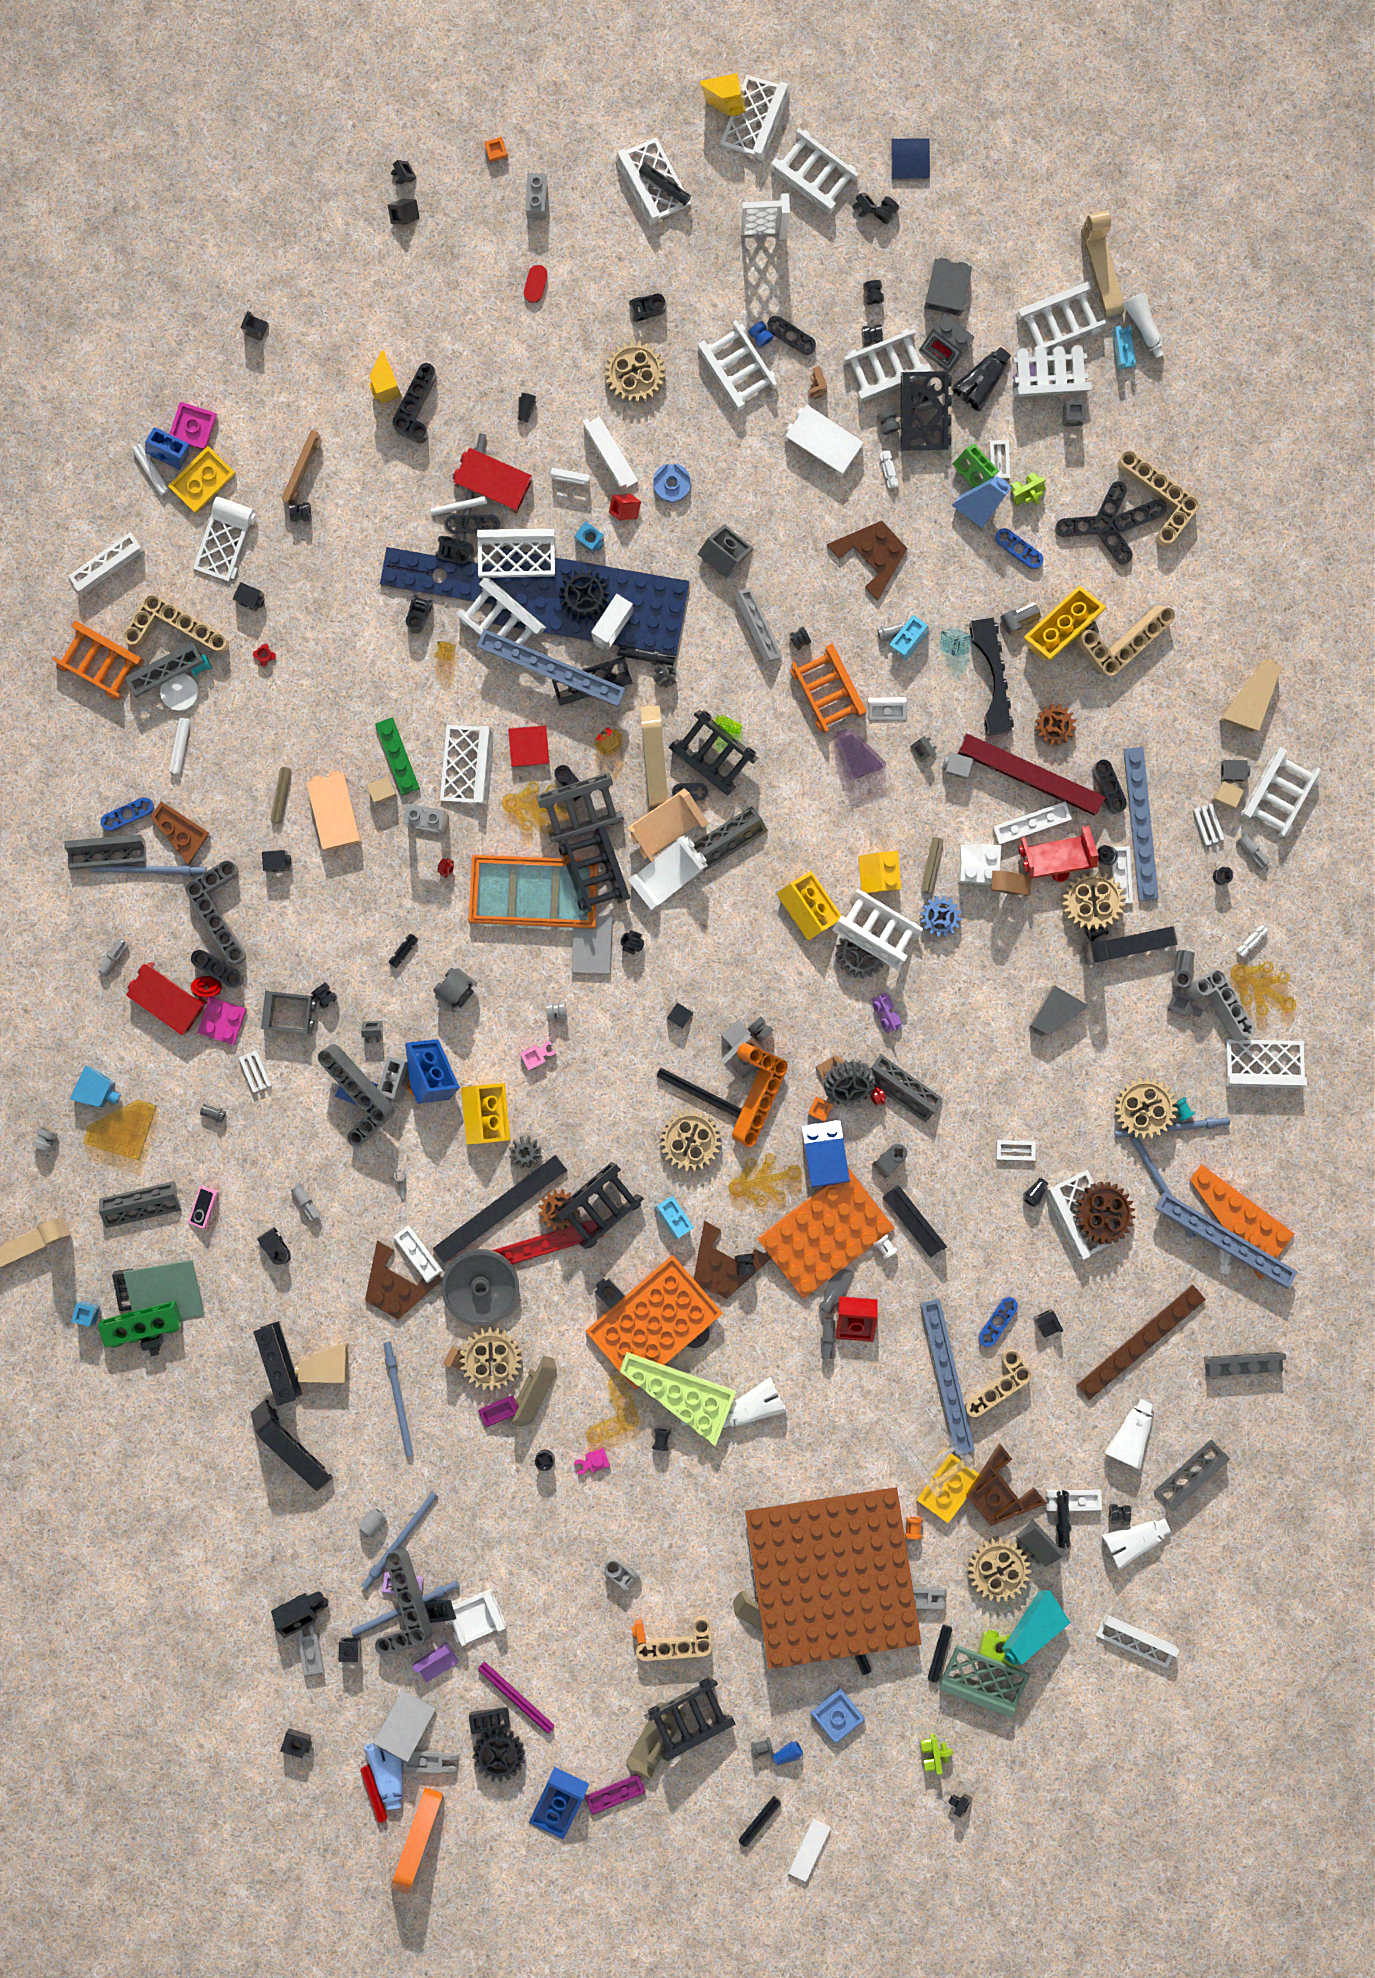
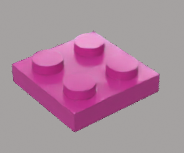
M180 402L169 434L189 443V446L204 450L208 445L217 413Z
M209 997L197 1033L235 1045L247 1009Z

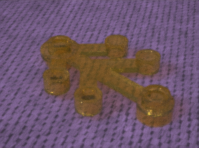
M529 782L527 788L517 795L507 794L503 797V809L506 812L515 814L523 830H531L533 824L531 820L526 819L520 809L528 810L543 834L551 832V825L539 813H547V810L544 807H539L537 797L530 802L522 801L531 793L538 792L539 785L537 782ZM532 784L537 786V789L534 791L530 790V785ZM551 784L547 786L546 791H544L543 793L548 792L549 788L554 787L555 789H557V787ZM514 800L515 804L508 806V801ZM554 806L556 815H561L564 820L570 821L569 816L564 814L566 806L562 808ZM524 822H530V827L524 828ZM543 825H548L549 830L546 832L543 831Z
M1267 961L1262 963V965L1248 967L1244 963L1235 964L1231 969V977L1239 984L1240 1002L1243 1005H1249L1253 1001L1252 995L1248 993V982L1254 989L1257 1004L1256 1012L1258 1015L1263 1016L1269 1012V1007L1264 1002L1263 993L1278 1002L1282 1011L1292 1012L1295 1010V999L1284 997L1267 986L1275 983H1288L1290 980L1288 973L1282 972L1276 976L1257 979L1251 974L1272 972L1274 970L1272 962ZM1265 964H1269V965H1270V970H1269V971H1266V970H1265V968H1264ZM1239 969H1242L1244 971L1243 976H1239ZM1282 974L1286 976V981L1284 982L1280 978ZM1244 996L1249 997L1248 1003L1244 1002ZM1287 1001L1292 1003L1291 1008L1286 1006ZM1261 1006L1265 1008L1264 1013H1261L1259 1010Z
M768 1153L765 1155V1161L755 1178L746 1181L752 1169L757 1167V1161L754 1158H750L746 1161V1167L740 1177L730 1181L728 1186L729 1192L735 1197L744 1195L755 1201L758 1206L764 1207L767 1204V1198L764 1195L758 1196L749 1190V1188L758 1187L773 1196L778 1202H782L786 1198L785 1192L776 1190L768 1185V1183L786 1178L798 1180L802 1174L799 1166L790 1165L786 1171L765 1176L771 1164H774L776 1161L775 1155ZM772 1155L774 1157V1160L771 1163L767 1162L766 1160L767 1156ZM750 1160L755 1161V1166L752 1168L748 1166ZM791 1169L797 1170L796 1176L790 1175ZM735 1184H741L742 1189L736 1191L734 1189ZM779 1192L783 1193L784 1195L783 1199L781 1200L777 1199L776 1197L777 1193ZM760 1197H763L765 1199V1203L763 1205H760L758 1203V1199Z

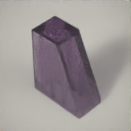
M846 728L836 732L837 735L834 736V741L850 781L886 768V762L853 729L848 731Z

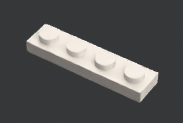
M1065 801L993 826V830L998 844L1001 845L1070 821L1072 818Z

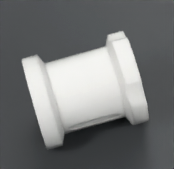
M887 1234L873 1243L883 1254L884 1260L898 1251L888 1240Z

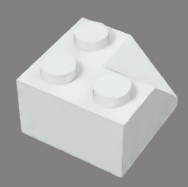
M960 845L958 883L991 885L992 871H1000L1001 845Z

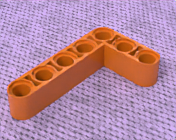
M743 1043L737 1049V1057L760 1069L733 1129L732 1139L746 1147H752L759 1137L786 1074L788 1064L784 1059L750 1044Z
M424 1788L390 1887L391 1889L409 1895L443 1793Z

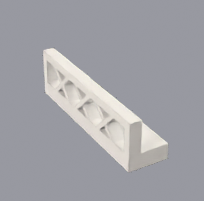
M600 416L590 422L588 419L584 420L583 427L621 491L638 483L636 476Z
M129 532L68 577L73 582L76 590L83 595L144 552V550L132 533ZM130 538L133 543L122 550L123 543ZM111 551L119 552L107 561L108 553ZM94 563H103V565L91 572ZM80 573L88 574L79 582L74 578Z
M1107 1614L1104 1615L1096 1633V1636L1168 1668L1172 1656L1177 1657L1179 1652L1175 1645ZM1105 1625L1114 1628L1116 1634L1109 1637L1102 1634ZM1127 1634L1133 1638L1134 1642L1124 1644L1120 1639V1635ZM1140 1642L1149 1644L1151 1650L1143 1653L1139 1650L1137 1644ZM1162 1650L1168 1653L1165 1662L1157 1659L1156 1651Z

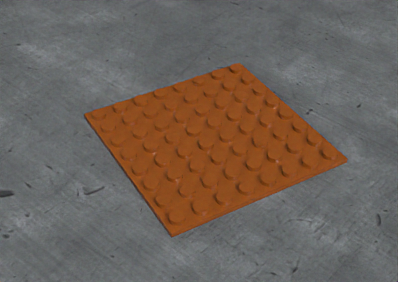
M897 1487L745 1510L768 1669L922 1645Z

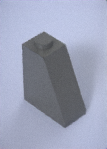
M1052 986L1029 1026L1033 1028L1032 1032L1041 1037L1043 1034L1049 1035L1085 1010L1088 1005L1057 986Z

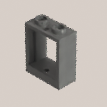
M265 991L261 1029L309 1035L310 1031L314 1029V1020L311 1017L312 1012L316 1011V1000H314L313 996ZM275 997L307 1001L304 1029L272 1026Z

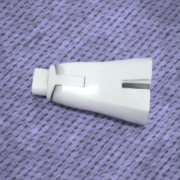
M1140 293L1123 302L1122 304L1138 326L1146 345L1149 346V352L1153 351L1156 358L1163 356L1164 353L1161 348L1163 346L1162 336L1152 318L1147 293Z
M771 1377L732 1402L723 1428L730 1425L732 1427L734 1425L740 1426L756 1420L787 1413Z
M1140 1399L1138 1405L1134 1406L1104 1454L1140 1469L1152 1423L1153 1414L1151 1412L1154 1405Z
M1164 1518L1158 1522L1153 1520L1141 1523L1130 1528L1101 1535L1104 1544L1107 1543L1108 1548L1106 1549L1109 1555L1113 1557L1112 1562L1115 1561L1113 1564L1119 1571L1138 1556L1165 1539V1535L1171 1533V1530Z

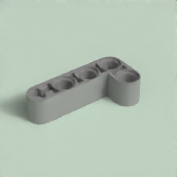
M1215 970L1187 987V993L1192 999L1196 1000L1206 995L1208 996L1232 1039L1240 1041L1254 1034L1255 1027L1222 971Z

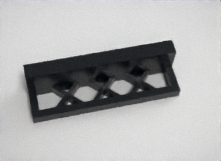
M625 657L582 669L592 675L597 670H603L606 674L602 679L621 687L633 684ZM623 664L625 672L618 674L612 672L614 665ZM552 680L559 706L590 697V695L569 686L566 690L559 691L558 682Z
M897 1185L883 1196L884 1200L930 1258L940 1250L947 1248L946 1244L900 1186Z

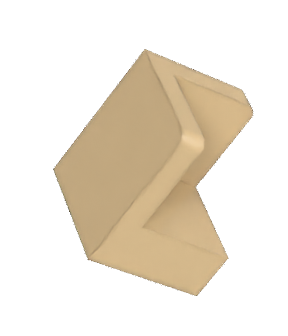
M389 777L367 785L375 804L397 796Z
M1223 781L1212 801L1233 810L1237 807L1244 790Z

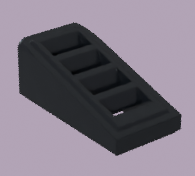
M133 1268L117 1270L112 1274L119 1311L132 1310L131 1305L123 1306L122 1300H128L129 1295L121 1296V1293L128 1291L127 1287L120 1288V1285L126 1284L125 1280H119V1278L124 1277V1271L133 1270Z
M432 1600L425 1603L430 1623L456 1619L451 1600Z
M508 1707L470 1712L471 1735L488 1732V1730L493 1731L496 1728L511 1727ZM499 1713H503L504 1723L500 1724ZM495 1714L496 1724L493 1725L491 1715ZM485 1716H487V1721H488V1725H487V1726L484 1725V1717H485ZM476 1718H479L480 1727L476 1725Z

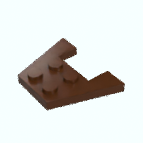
M882 520L827 544L829 549L839 559L854 547L878 573L865 586L877 601L907 550V547Z
M704 1220L694 1280L698 1284L728 1299L754 1274L737 1275L738 1263L735 1262V1259L712 1247L721 1229ZM754 1248L752 1252L754 1254L753 1265L756 1267L757 1272L771 1257Z
M377 1240L365 1301L399 1320L439 1284L443 1277L438 1275L429 1283L422 1277L419 1284L416 1285L385 1267L394 1249Z
M998 1444L966 1494L990 1526L1047 1504L1034 1487L1018 1499L1000 1476L998 1471L1012 1460L1001 1444Z

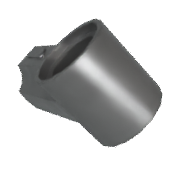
M1033 603L1017 611H1009L1000 616L1007 633L1011 634L1012 631L1020 630L1023 626L1040 619L1041 614L1038 606Z
M1178 950L1175 970L1172 977V985L1176 989H1184L1192 982L1191 974L1195 953L1191 951ZM1179 975L1185 977L1186 983L1184 985L1178 982L1177 978Z

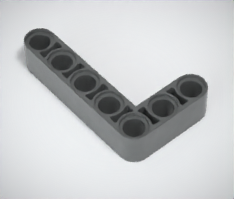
M223 861L190 881L186 885L185 891L226 959L231 963L240 964L245 960L246 953L209 894L238 875L239 869L235 863ZM231 865L233 871L231 874L226 875L224 872L225 867ZM215 875L216 883L210 885L208 879L210 876ZM198 885L200 892L197 895H193L192 888ZM208 901L210 908L208 911H203L202 904ZM214 918H219L220 924L218 927L214 928L212 926V920ZM224 934H229L230 941L227 944L222 943V936ZM235 950L240 952L238 960L232 959V953Z
M331 1044L319 1052L318 1061L366 1114L347 1136L348 1142L352 1146L358 1147L370 1139L394 1115V1107L338 1045Z
M398 1548L386 1556V1565L406 1628L387 1633L375 1642V1650L380 1655H388L419 1646L429 1640L433 1634L409 1553L404 1548ZM395 1555L399 1557L400 1562L396 1560ZM401 1574L405 1576V1581L401 1578ZM407 1593L411 1595V1600L407 1597ZM413 1612L416 1613L417 1619L413 1616ZM418 1631L422 1632L423 1638L419 1635ZM401 1636L406 1639V1643L402 1640Z

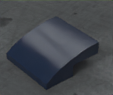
M929 138L891 139V179L930 178Z

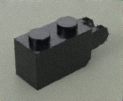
M317 1591L309 1596L306 1593L298 1595L291 1601L278 1606L271 1611L276 1631L283 1638H286L315 1623L318 1618L317 1613L326 1608L329 1601L323 1597L324 1595L320 1591Z

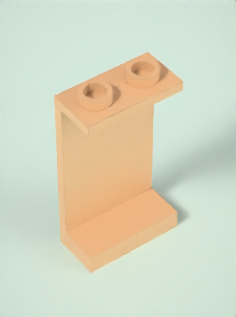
M341 772L330 773V777L322 778V776L313 777L311 781L306 782L321 846L324 851L362 842L346 783L347 777L344 773L341 774Z
M684 788L630 825L628 829L631 832L629 837L633 843L640 845L639 852L643 858L646 859L648 857L653 862L655 860L652 855L696 825L699 824L703 828L709 823L690 793Z

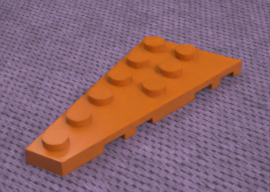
M1200 1164L1189 1179L1221 1226L1277 1259L1295 1234L1202 1164ZM1253 1269L1259 1280H1261L1264 1275Z

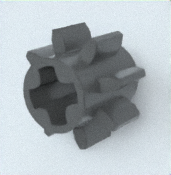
M664 663L662 666L659 665L654 669L656 673L654 681L658 686L667 688L677 682L674 679L677 676V672L673 666H666Z

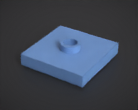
M841 1687L810 1712L835 1744L865 1720V1717Z

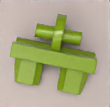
M1033 472L1026 477L1028 484L1022 486L1019 481L1011 484L1013 501L1016 506L1023 502L1026 504L1032 502L1034 505L1040 503L1039 497L1043 496V491L1046 490V480L1043 476L1039 477Z
M932 1734L930 1738L920 1741L922 1753H933V1758L923 1759V1764L926 1772L936 1771L937 1775L943 1774L940 1757H943V1763H949L948 1756L953 1755V1749L947 1748L946 1742H941V1749H939L936 1734Z

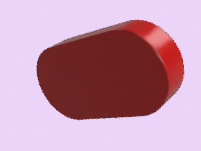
M542 265L532 266L528 273L524 297L530 303H537L543 297L548 273Z

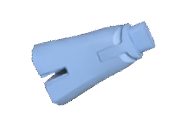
M371 1743L363 1747L373 1772L381 1799L386 1803V1809L402 1807V1760L379 1747L376 1748L375 1745L372 1746Z

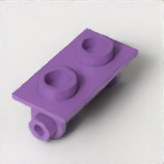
M885 992L871 999L873 1002L872 1007L881 1019V1027L887 1033L902 1027L897 1011L892 1013L889 1011V1009L894 1008L890 995L887 996Z

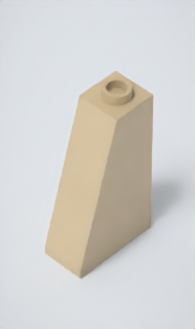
M1271 659L1260 662L1222 714L1219 721L1253 733L1260 731L1282 666L1277 665V662Z

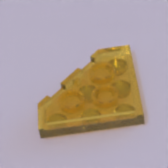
M137 1099L123 1108L106 1115L102 1119L88 1125L83 1144L140 1160L157 1105Z

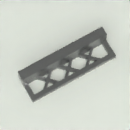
M191 642L131 673L125 679L134 697L137 698L204 662L198 647L194 642ZM195 657L197 658V660H195V661H193V662H191V663H188V662H187V661H189V660H192V659L195 658ZM178 667V669L175 670L174 672L170 671V670H172V669ZM144 685L143 688L136 691V688Z
M752 806L694 843L695 850L705 846L700 851L706 859L705 863L708 865L703 871L711 868L768 831L762 818ZM749 815H754L749 821H744ZM732 826H737L735 830L729 831V828ZM721 836L718 841H713V838Z
M141 834L64 842V848L68 853L69 870L146 863V845ZM135 850H141L140 858H131L129 855ZM115 852L123 854L118 860L110 858ZM95 854H102L104 856L97 862L91 860ZM82 855L84 857L80 863L73 864V856Z
M881 1054L871 1067L875 1077V1087H878L879 1090L882 1089L887 1096L925 1123L935 1113L943 1099ZM881 1062L887 1067V1070L882 1069L878 1064ZM895 1075L901 1076L903 1081L896 1079ZM911 1086H915L919 1092H914ZM926 1097L933 1099L935 1104L933 1105L928 1102Z
M175 1181L99 1199V1214L106 1228L181 1211ZM168 1201H173L175 1205L168 1207L163 1204ZM147 1206L156 1207L155 1210L151 1211L145 1209ZM130 1210L137 1212L134 1215L126 1214V1212ZM108 1215H116V1216H118V1218H117V1219H113V1220H108V1217H107V1216H108Z
M1280 1351L1204 1357L1205 1376L1282 1372L1283 1360H1286V1354Z
M1210 1439L1154 1491L1174 1511L1227 1463L1230 1458ZM1212 1445L1218 1454L1213 1459L1205 1458V1450ZM1194 1460L1202 1461V1469L1198 1472L1191 1471V1463ZM1180 1473L1188 1474V1480L1184 1485L1177 1484V1476ZM1166 1486L1174 1487L1173 1495L1167 1500L1160 1491Z

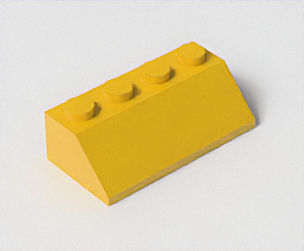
M1079 585L1024 636L1028 649L1040 659L1051 661L1106 609V606Z

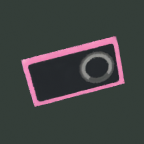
M200 1186L188 1223L203 1229L207 1228L219 1193L218 1191Z

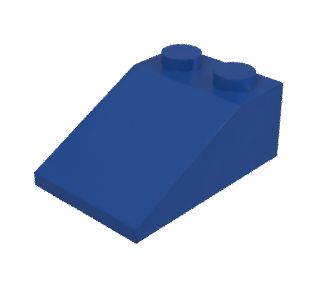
M439 1039L407 1042L405 1048L410 1086L417 1103L450 1100L460 1087Z
M840 1121L802 1126V1137L811 1188L850 1182Z
M554 1767L528 1823L564 1840L583 1801L589 1783Z

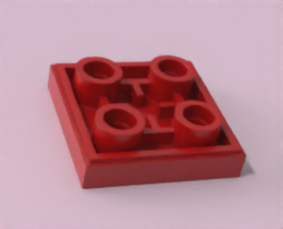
M546 725L508 729L511 767L550 764Z

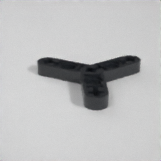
M1117 481L1110 486L1096 516L1060 519L1055 526L1056 533L1061 537L1097 534L1118 564H1128L1133 557L1132 550L1113 525V520L1127 492L1126 485L1123 482ZM1121 487L1120 491L1123 493H1119L1116 499H1112L1115 494L1113 488ZM1112 503L1115 507L1114 512H1107L1105 504ZM1091 520H1093V524H1098L1100 520L1107 524L1104 529H1101L1100 526H1094V530H1091ZM1072 522H1075V532H1072L1073 528H1068L1066 532H1063V529H1059L1062 523H1065V526H1072ZM1078 523H1087L1088 529L1086 531H1080L1078 529ZM1113 535L1117 538L1118 542L1116 545L1108 543L1107 539L1109 536ZM1120 544H1122L1123 546L1120 548V550L1123 553H1128L1126 557L1127 560H1125L1124 558L1120 559V551L1117 550L1115 552L1113 549H1116Z

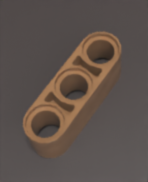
M992 871L991 891L1030 896L1031 879L1028 875L1008 871Z

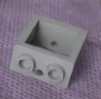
M406 803L403 823L409 828L445 834L449 815L444 810Z

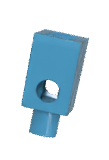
M84 1066L70 1099L97 1107H104L106 1101L116 1105L120 1100L121 1094L112 1091L115 1082L93 1067Z

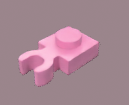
M551 1041L544 1043L541 1049H539L538 1045H535L520 1053L528 1070L546 1062L544 1056H553L556 1053L555 1050L552 1052L546 1050L547 1046L552 1044Z

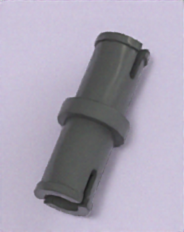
M823 1320L821 1359H834V1342H836V1338H834L835 1320Z

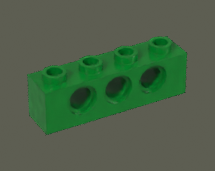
M173 1301L102 1319L98 1329L104 1348L110 1346L111 1348H116L125 1342L135 1343L140 1341L141 1338H155L165 1332L168 1334L174 1333L180 1329L183 1321L177 1302ZM155 1319H162L164 1323L159 1324ZM137 1323L143 1324L145 1328H139ZM118 1328L125 1329L127 1333H121Z

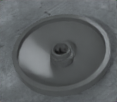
M474 1249L460 1254L448 1265L442 1279V1297L446 1307L457 1319L471 1325H489L500 1321L514 1308L519 1295V1279L514 1266L503 1255L492 1250Z

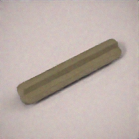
M287 767L280 768L270 821L273 823H281L291 774V769Z
M933 837L921 886V891L924 893H932L943 844V839Z

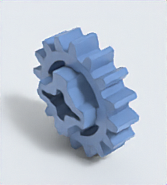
M935 896L934 902L931 899L927 901L929 906H922L925 912H920V915L924 916L920 923H926L923 929L929 928L930 935L936 932V937H939L941 933H943L944 937H947V931L953 934V927L959 928L956 922L962 920V918L958 917V914L962 911L956 910L958 903L953 905L952 898L946 901L945 896H942L941 900H939L938 896ZM937 904H944L948 907L946 909L940 908ZM931 909L933 916L929 921L928 914ZM948 911V913H946L943 917L945 921L940 919L934 922V920L937 919L936 917H938L937 912L941 914ZM953 912V922L951 924L949 917ZM938 924L942 925L945 929H937L933 926Z

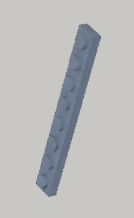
M486 629L483 630L476 646L483 651L616 707H619L626 690L621 686Z
M1126 748L1123 750L1139 901L1159 899L1144 748Z
M1162 1193L1154 1210L1285 1289L1290 1288L1297 1274L1296 1270L1170 1194Z
M940 1299L922 1302L921 1308L955 1454L959 1455L975 1451Z

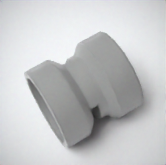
M559 1001L556 1004L552 1002L546 1003L548 1021H554L558 1018L567 1020L565 1001Z
M39 1127L37 1130L38 1136L33 1140L32 1146L50 1152L52 1140L56 1138L57 1133L48 1132L47 1129Z

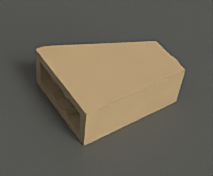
M343 1342L298 1362V1365L295 1366V1377H298V1382L345 1383L347 1381L348 1342Z

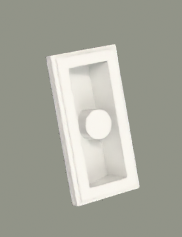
M906 697L868 698V720H906Z

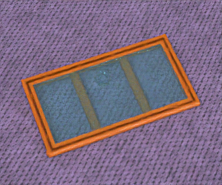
M472 855L469 923L595 929L596 905L591 906L593 911L586 915L580 911L577 904L578 897L563 858ZM575 859V862H579L586 859ZM598 864L579 869L582 881L598 876ZM597 884L585 888L588 899L597 896Z

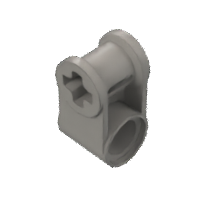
M611 1556L604 1563L606 1575L626 1592H629L631 1585L636 1579L641 1577L634 1569L627 1566L617 1557ZM616 1563L618 1569L611 1571L608 1569V1565Z

